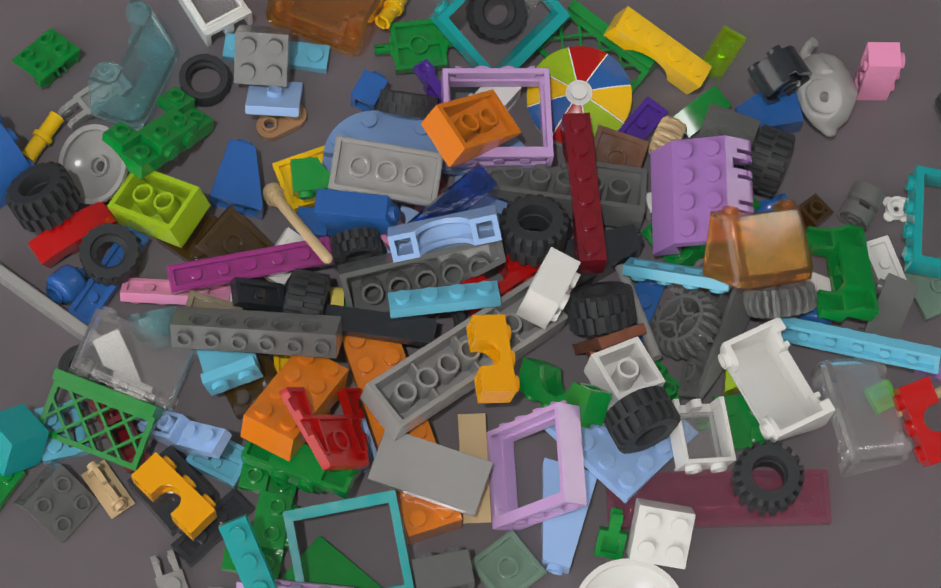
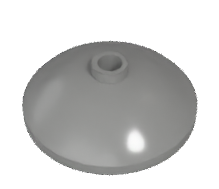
M100 124L83 126L68 137L61 149L58 163L65 167L81 193L80 203L92 205L97 202L108 201L116 194L127 177L128 169L125 163L108 144L102 141V133L110 128L108 126Z

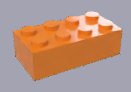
M292 355L244 414L240 437L290 462L306 440L282 400L279 391L286 387H304L313 414L326 415L339 399L337 392L345 388L349 369L324 357Z

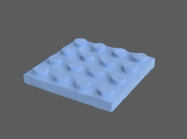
M681 419L686 446H688L696 438L698 432L684 419ZM604 423L603 426L591 424L590 428L581 427L584 466L624 503H627L674 459L670 435L650 448L624 454L618 450ZM556 425L544 429L557 441Z

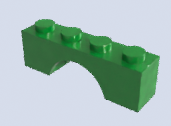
M318 157L290 159L293 196H299L300 200H309L315 198L317 189H328L330 172L323 167Z
M523 358L518 377L520 382L519 391L525 393L524 398L541 402L540 406L543 408L549 406L552 401L561 402L566 400L568 404L579 406L581 427L590 428L591 424L603 426L612 393L596 385L573 382L571 387L565 392L561 381L560 367L545 360Z

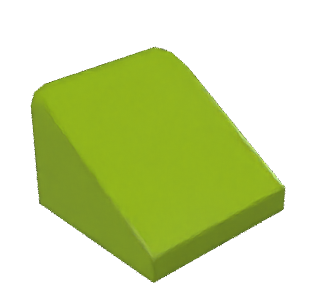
M724 369L722 396L740 393L727 369Z

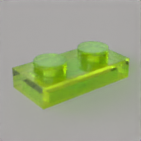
M724 25L702 58V60L712 66L708 76L720 82L747 38Z

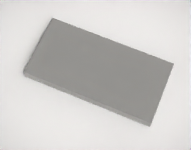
M337 135L328 189L387 195L392 201L435 208L443 157L438 152Z
M385 430L367 481L475 517L493 462L409 434H404L394 441Z

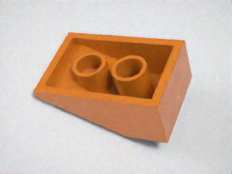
M493 89L438 104L421 123L449 167L469 162L521 133V130Z

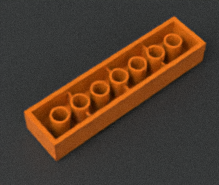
M342 335L341 348L355 388H361L362 392L368 382L406 359L401 343ZM359 399L361 407L364 409V415L376 451H378L385 429L364 402ZM428 419L406 433L436 443ZM396 491L401 523L408 545L462 528L463 519L460 512Z

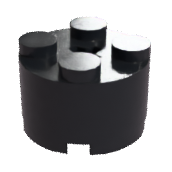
M780 45L772 47L766 53L768 57L761 62L758 61L752 64L747 69L750 78L768 104L781 101L778 96L786 93L788 97L794 94L802 85L809 81L808 75H812V72L792 45L781 48Z

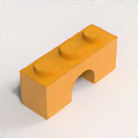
M505 314L472 315L466 326L469 351L484 353L493 362V365L480 366L474 377L477 402L510 403L520 387L519 377L514 373L515 352L511 350L509 342L511 339V327L506 324Z
M155 452L131 475L133 483L152 502L167 492L179 495L181 502L171 513L173 522L193 541L217 518L216 510L214 509L216 504L208 495L204 494L201 496L195 490L196 484L187 475L181 477L175 471L177 466L169 457L165 455L162 458Z

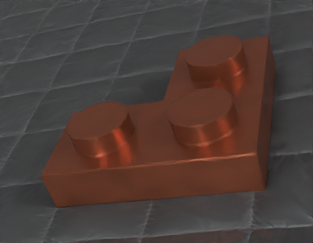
M644 323L617 332L593 337L572 344L575 355L586 353V356L590 357L591 354L612 347L614 344L646 334L647 331Z

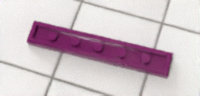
M329 236L318 238L332 255ZM299 241L168 265L166 269L171 294L229 284L234 277L256 279L294 272L296 268L310 269L332 265L334 260L329 264H325L306 241Z

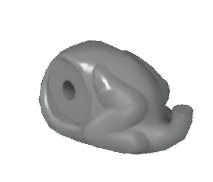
M811 37L801 48L799 54L812 72V75H808L809 81L802 85L796 93L806 118L824 135L833 137L836 135L838 128L850 117L858 95L857 86L850 75V71L837 57L828 53L811 55L812 51L819 45L818 41Z

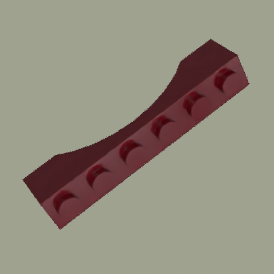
M590 113L563 114L560 132L570 185L574 258L581 262L576 272L579 274L603 273L607 262Z

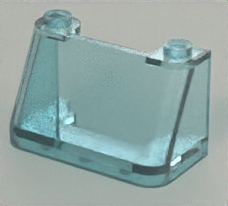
M130 0L125 10L126 19L131 23V34L128 37V45L130 46L120 65L107 61L101 62L94 67L88 78L91 115L115 124L122 121L133 129L143 126L157 101V97H159L178 59V50L150 5L141 0Z

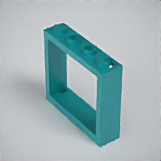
M441 0L438 2V6L434 9L435 12L429 17L472 68L477 66L491 68L449 19L466 0ZM541 0L550 12L494 68H501L503 66L519 68L571 15L558 0Z
M917 165L912 173L907 175V183L904 185L905 190H908L903 208L904 214H907L902 232L903 237L906 238L902 251V257H904L905 261L904 272L941 279V259L922 255L924 185L941 188V170Z
M391 490L283 511L295 581L305 582L293 521L389 503L404 584L386 588H414L396 491Z

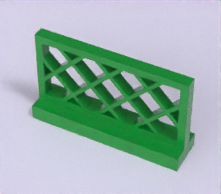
M573 0L568 6L567 12L571 16L536 50L538 54L546 58L550 53L544 49L550 42L561 41V48L564 49V40L579 39L580 46H583L582 38L593 37L598 41L599 50L605 53H614L618 56L619 64L623 69L634 68L641 73L636 80L630 81L632 94L648 75L650 76L656 69V61L649 56L633 50H624L604 36L609 25L576 0ZM568 20H571L578 26V34L563 35L562 27Z
M55 368L52 376L54 383L39 421L45 427L48 418L57 414L63 428L54 432L49 431L48 437L136 471L140 466L156 421L161 419L164 408L68 371ZM60 387L68 390L72 398V402L62 407L59 406L56 399ZM76 394H79L83 397L77 399ZM92 399L98 411L85 417L79 403ZM100 403L107 405V407L102 409ZM75 406L80 420L67 425L62 411ZM114 408L118 409L123 421L109 426L104 413ZM125 413L131 414L133 416L127 418ZM100 415L105 429L92 435L87 421ZM138 418L148 421L144 433L135 436L130 422ZM82 424L87 438L79 442L74 441L69 429ZM125 425L130 439L117 445L112 431ZM65 432L66 437L61 436L59 434ZM107 433L113 447L102 452L98 450L94 439ZM87 442H90V444H91L92 447L87 446V445H84V444L87 443ZM131 443L136 451L132 463L124 460L119 450ZM115 451L117 457L110 455V453Z

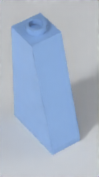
M545 457L541 469V499L560 492L558 461ZM585 469L587 505L541 522V565L546 567L547 572L555 575L569 574L597 477Z

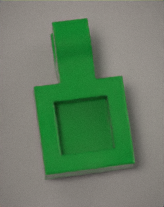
M611 507L608 527L599 525L593 551L595 556L615 560L622 559L627 539V531L620 530L624 516L622 514L623 509Z

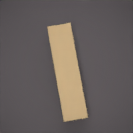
M485 413L458 414L459 451L488 461ZM489 477L475 517L462 513L463 525L491 524Z

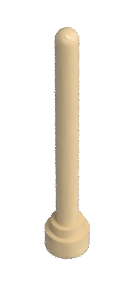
M275 182L267 184L261 193L265 202L269 206L277 207L325 264L331 263L333 260L332 255L286 202L282 187Z

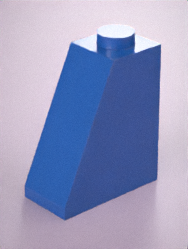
M758 92L735 109V112L760 120L759 129L766 124L789 133L800 132L804 121L796 92L789 97L786 93L778 96L781 101L773 104H768L762 94Z
M230 139L210 193L211 206L226 210L228 206L232 205L242 215L263 220L264 210L256 146L244 139H238L237 141Z
M317 189L314 213L333 236H337L336 233L338 232L344 233L345 229L353 230V227L361 229L362 226H367V229L374 227V229H378L380 235L388 234V227L397 226V222L400 220L398 206L387 195Z

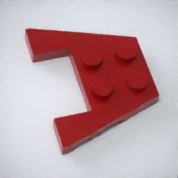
M286 387L279 391L282 400L323 471L361 470L369 465L366 433H362L361 420L365 418L364 409L359 407V399L362 395L361 388H343L337 392L344 415H314L304 387Z

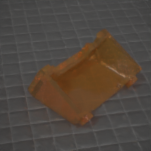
M268 0L266 18L275 27L292 28V34L321 45H329L331 49L346 55L357 56L366 45L375 26V17L383 9L386 0Z
M780 199L779 203L773 204V211L751 214L741 213L739 208L734 206H723L722 210L710 211L702 275L743 289L811 279L813 264L801 208L795 205L796 201Z

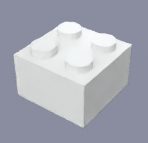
M551 247L523 298L516 315L543 329H546L550 321L555 323L570 297L571 290L581 275L576 272L581 262Z
M638 336L591 354L584 369V373L592 385L612 393L607 411L617 401L638 389L655 385L663 387L665 383L663 376Z
M636 498L626 549L629 560L685 569L696 516L692 507Z

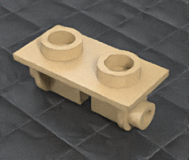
M94 460L86 466L88 470L81 474V476L111 519H114L135 504L105 460L99 463Z

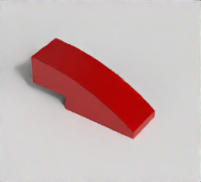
M97 202L72 214L61 225H57L48 231L45 230L28 242V245L39 262L51 268L69 253H78L82 238L88 234L91 228L94 229L99 224H116L118 222L104 202Z

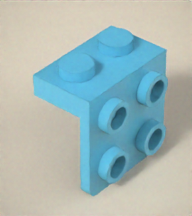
M197 349L203 373L200 374L201 380L211 396L263 377L256 353Z

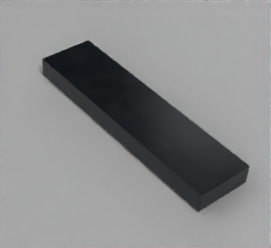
M327 304L325 313L328 316H341L342 335L422 347L434 340L437 320L418 316L391 318L389 312Z

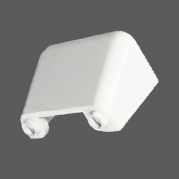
M779 317L722 343L720 354L718 355L720 365L723 369L728 370L760 424L759 429L762 436L773 443L816 430L826 425L836 410L829 398L820 401L821 395L819 391L813 393L788 351L789 341L784 342L781 336V332L786 329V326Z

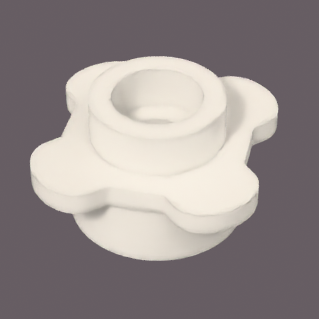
M894 196L884 199V220L887 222L892 220L906 222L907 214L903 212L905 197Z

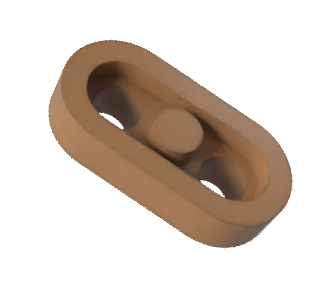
M300 105L299 117L262 115L256 123L258 136L263 141L274 142L301 129L307 121L305 108ZM267 123L274 124L272 128L265 127Z

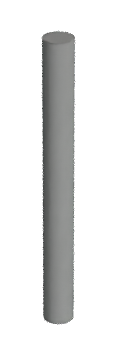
M623 264L617 265L615 270L620 282L628 283L632 286L637 313L636 322L637 324L644 323L647 333L643 334L642 337L652 360L657 361L662 358V354L630 276L622 275Z

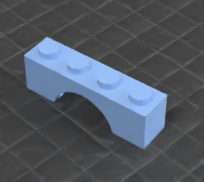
M495 205L388 227L387 235L393 263L421 257L432 249L449 244L469 243L475 246L502 240Z

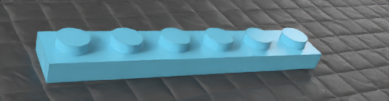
M781 317L782 322L786 326V329L781 332L784 342L788 340L789 343L939 374L941 348L795 317Z

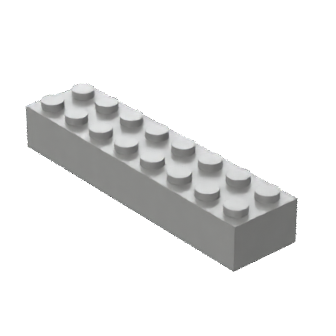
M535 276L500 298L501 306L487 307L474 314H505L506 324L511 327V339L509 342L511 350L515 352V361L559 333L568 319L567 314L562 310L556 322L550 321L546 329H543L516 315ZM471 317L366 384L360 399L394 441L474 389V377L480 366L493 365L491 358L486 354L469 351L466 326Z

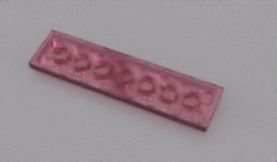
M827 468L804 469L805 471L802 476H805L804 484L794 504L789 506L787 511L783 513L778 511L776 516L771 517L769 513H765L764 517L758 516L757 510L750 513L747 511L748 506L746 504L742 507L738 504L739 497L733 496L732 490L734 486H730L732 470L719 473L702 471L690 475L686 474L685 471L659 472L627 503L620 500L605 486L607 527L611 507L623 509L622 514L624 516L620 530H630L636 498L692 507L696 514L693 528L830 525L832 518ZM752 470V477L755 483L762 489L773 491L783 486L781 476L776 470Z

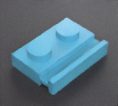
M229 440L219 459L209 457L206 460L189 454L185 461L191 468L235 489L240 479L243 464L241 454L244 447Z

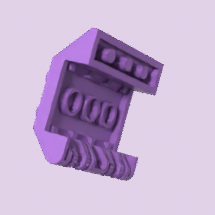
M726 135L674 140L650 153L654 256L681 254L682 246L731 242L734 249L755 246L754 224L736 219V216L747 217L754 214V207H751L753 205V182L750 181L752 179V172L734 168V164L748 165L752 163L750 140Z

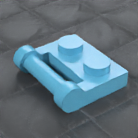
M69 400V401L66 402V403H61V404H59V406L62 407V406H64V405H66V404L72 402V400ZM84 401L79 403L81 409H85ZM75 406L62 411L63 416L64 414L72 413L73 422L80 420ZM44 407L34 409V415L38 420ZM57 414L49 417L45 426L51 432L63 428ZM82 424L74 427L77 442L87 438ZM65 432L59 434L61 436L66 437ZM48 437L42 459L45 465L51 462L87 456L91 453L70 447V445ZM87 442V443L84 444V445H87V446L92 447L89 442Z

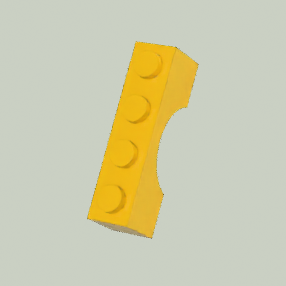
M629 6L614 16L604 33V36L622 49L637 51L655 60L665 70L666 80L686 95L701 87L712 68L707 62Z

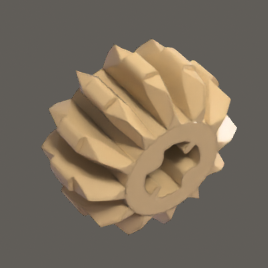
M663 117L652 137L648 148L649 154L670 141L683 140L687 130L686 124L675 117Z

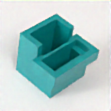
M24 403L0 411V474L3 477L40 464L49 431Z

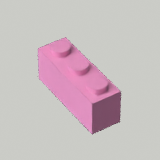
M900 42L867 43L854 75V82L858 91L856 100H887L890 92L894 91L895 80H899L900 69L905 66V53L900 51Z

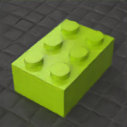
M153 171L143 179L130 173L107 205L119 224L127 225L136 231L180 248L186 243L211 206L200 187L157 171Z

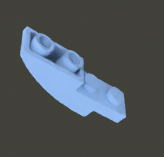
M164 410L161 419H157L150 438L166 446L172 445L174 449L208 460L209 457L219 459L232 434L226 429L191 421L183 414ZM140 418L135 427L136 431L140 434L144 433L148 421Z

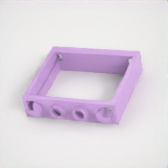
M487 66L442 68V103L451 101L450 87H539L542 147H495L469 162L449 167L444 160V168L510 165L535 167V164H546V167H551L554 153L549 68H535V66L528 68H515L513 66H503L501 68H489Z
M566 400L561 402L552 401L545 408L533 409L532 413L528 415L517 416L514 421L501 423L498 428L486 432L488 461L493 462L489 474L492 529L501 531L513 529L514 532L587 505L579 406L568 404ZM556 425L560 492L518 508L514 441Z

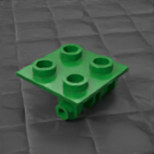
M50 28L27 48L23 49L12 59V62L36 79L34 81L35 84L42 89L43 87L47 88L56 80L54 75L58 78L61 76L58 68L65 73L67 69L79 62L78 58L81 54L79 53V47Z

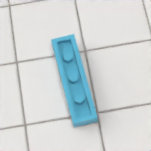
M226 33L222 59L223 61L234 62L235 34ZM292 41L291 69L327 74L330 46Z
M630 257L623 264L622 275L631 276L630 278L635 281L650 279L656 280L661 285L676 283L682 284L687 289L708 288L713 293L728 292L735 284L736 274Z
M497 280L388 292L391 318L501 306Z

